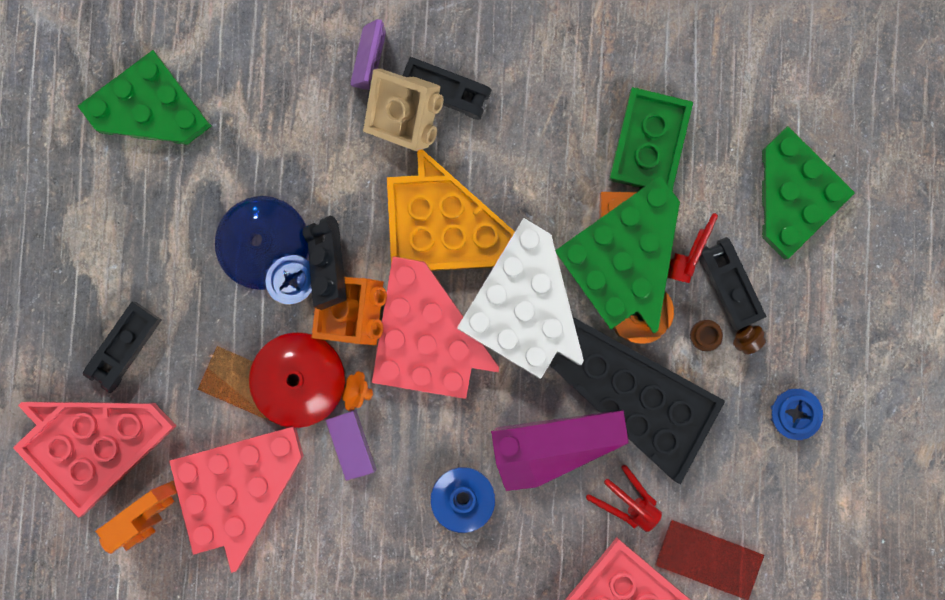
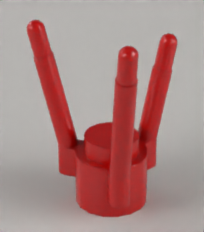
M716 213L711 215L705 229L699 230L689 256L675 253L674 258L670 259L667 278L690 283L698 259L718 218Z
M622 465L621 468L643 500L641 498L633 500L609 479H606L604 484L629 505L628 513L630 515L590 494L586 495L588 501L626 521L634 529L639 526L645 532H649L659 523L662 517V512L655 507L657 501L647 493L627 465Z

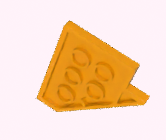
M423 149L417 151L418 176L387 177L391 263L392 257L395 256L424 261L431 271L494 268L515 231Z

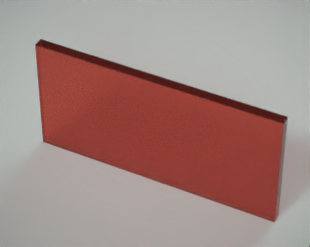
M671 519L655 565L749 600L764 554Z

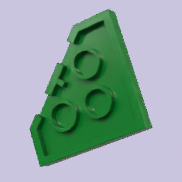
M154 50L150 51L78 105V108L93 128L101 134H117L130 136L131 138L154 141L162 140L188 145L212 127Z
M789 126L784 128L762 150V163H764V181H762L764 225H762V238L784 260L789 259L855 194Z

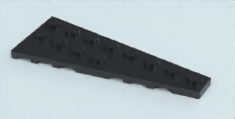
M573 317L584 361L582 365H578L557 352L549 366L600 413L624 410L628 439L666 475L681 485L725 400Z

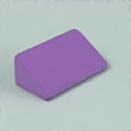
M376 19L365 25L362 29L351 79V86L370 90L373 69H378L386 36L382 20Z
M357 410L327 419L326 423L345 480L374 473L377 469Z

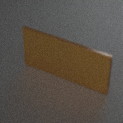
M217 346L197 390L270 421L256 407L250 393L249 373L253 361ZM289 377L288 379L291 386H297L299 381Z

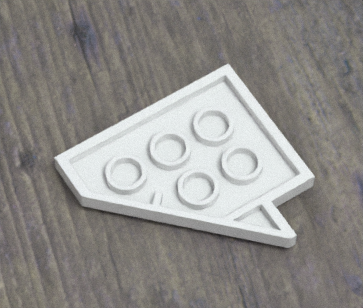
M523 218L457 329L539 379L542 378L557 352L578 365H582L584 360L552 235Z

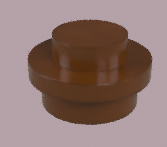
M701 320L695 323L690 331V340L693 346L700 351L715 350L723 339L720 326L712 320Z
M748 325L736 333L733 345L744 354H753L765 345V333L760 326Z

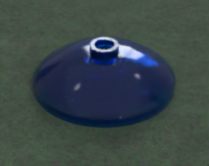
M256 196L242 200L226 212L218 225L215 235V252L218 262L224 272L236 283L251 289L267 290L264 284L265 270L269 269L273 264V259H279L284 257L285 254L300 255L307 260L308 243L302 233L306 223L292 206L280 199L269 196ZM261 235V244L254 246L252 243L254 236ZM284 270L283 276L285 281L282 284L294 279L297 272L290 274Z

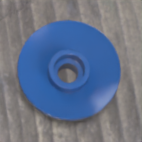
M467 467L454 468L441 475L434 484L431 493V508L437 521L448 530L457 533L473 532L484 526L492 516L495 507V493L490 481L481 472ZM459 493H467L469 495L468 502L460 503L457 500Z

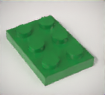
M632 87L629 92L608 181L642 189L661 176L673 191L693 102Z

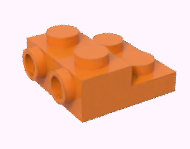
M344 277L347 300L323 310L315 308L311 338L377 345V339L383 333V323L379 320L380 310L387 300V292L383 288L384 281Z
M174 480L150 490L95 531L100 537V545L107 553L112 554L121 547L128 551L156 532L153 526L163 520L159 513L175 502L172 498L177 494Z

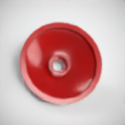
M300 332L287 333L272 339L262 347L251 365L249 388L252 399L259 411L270 421L278 425L294 428L314 425L328 417L338 406L345 388L343 363L338 353L329 343L323 339L311 338L312 334ZM290 375H298L299 383L297 386L289 384L288 379Z

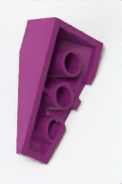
M624 410L500 426L491 431L496 466L506 491L539 487L629 443Z

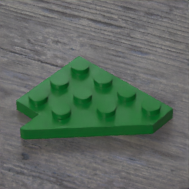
M661 176L555 250L556 255L610 330L635 312H638L653 334L659 329L680 205L679 199Z

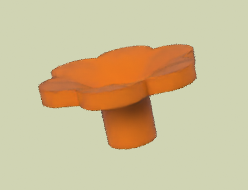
M360 371L348 376L342 395V400L345 401V409L353 411L355 408H360L364 400L369 401L373 396V390L368 388L365 375Z

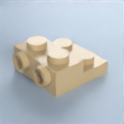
M381 68L373 69L363 132L414 151L428 148L437 136V128L433 126L435 114L439 113L443 105V96L439 94L441 86L417 77H404Z

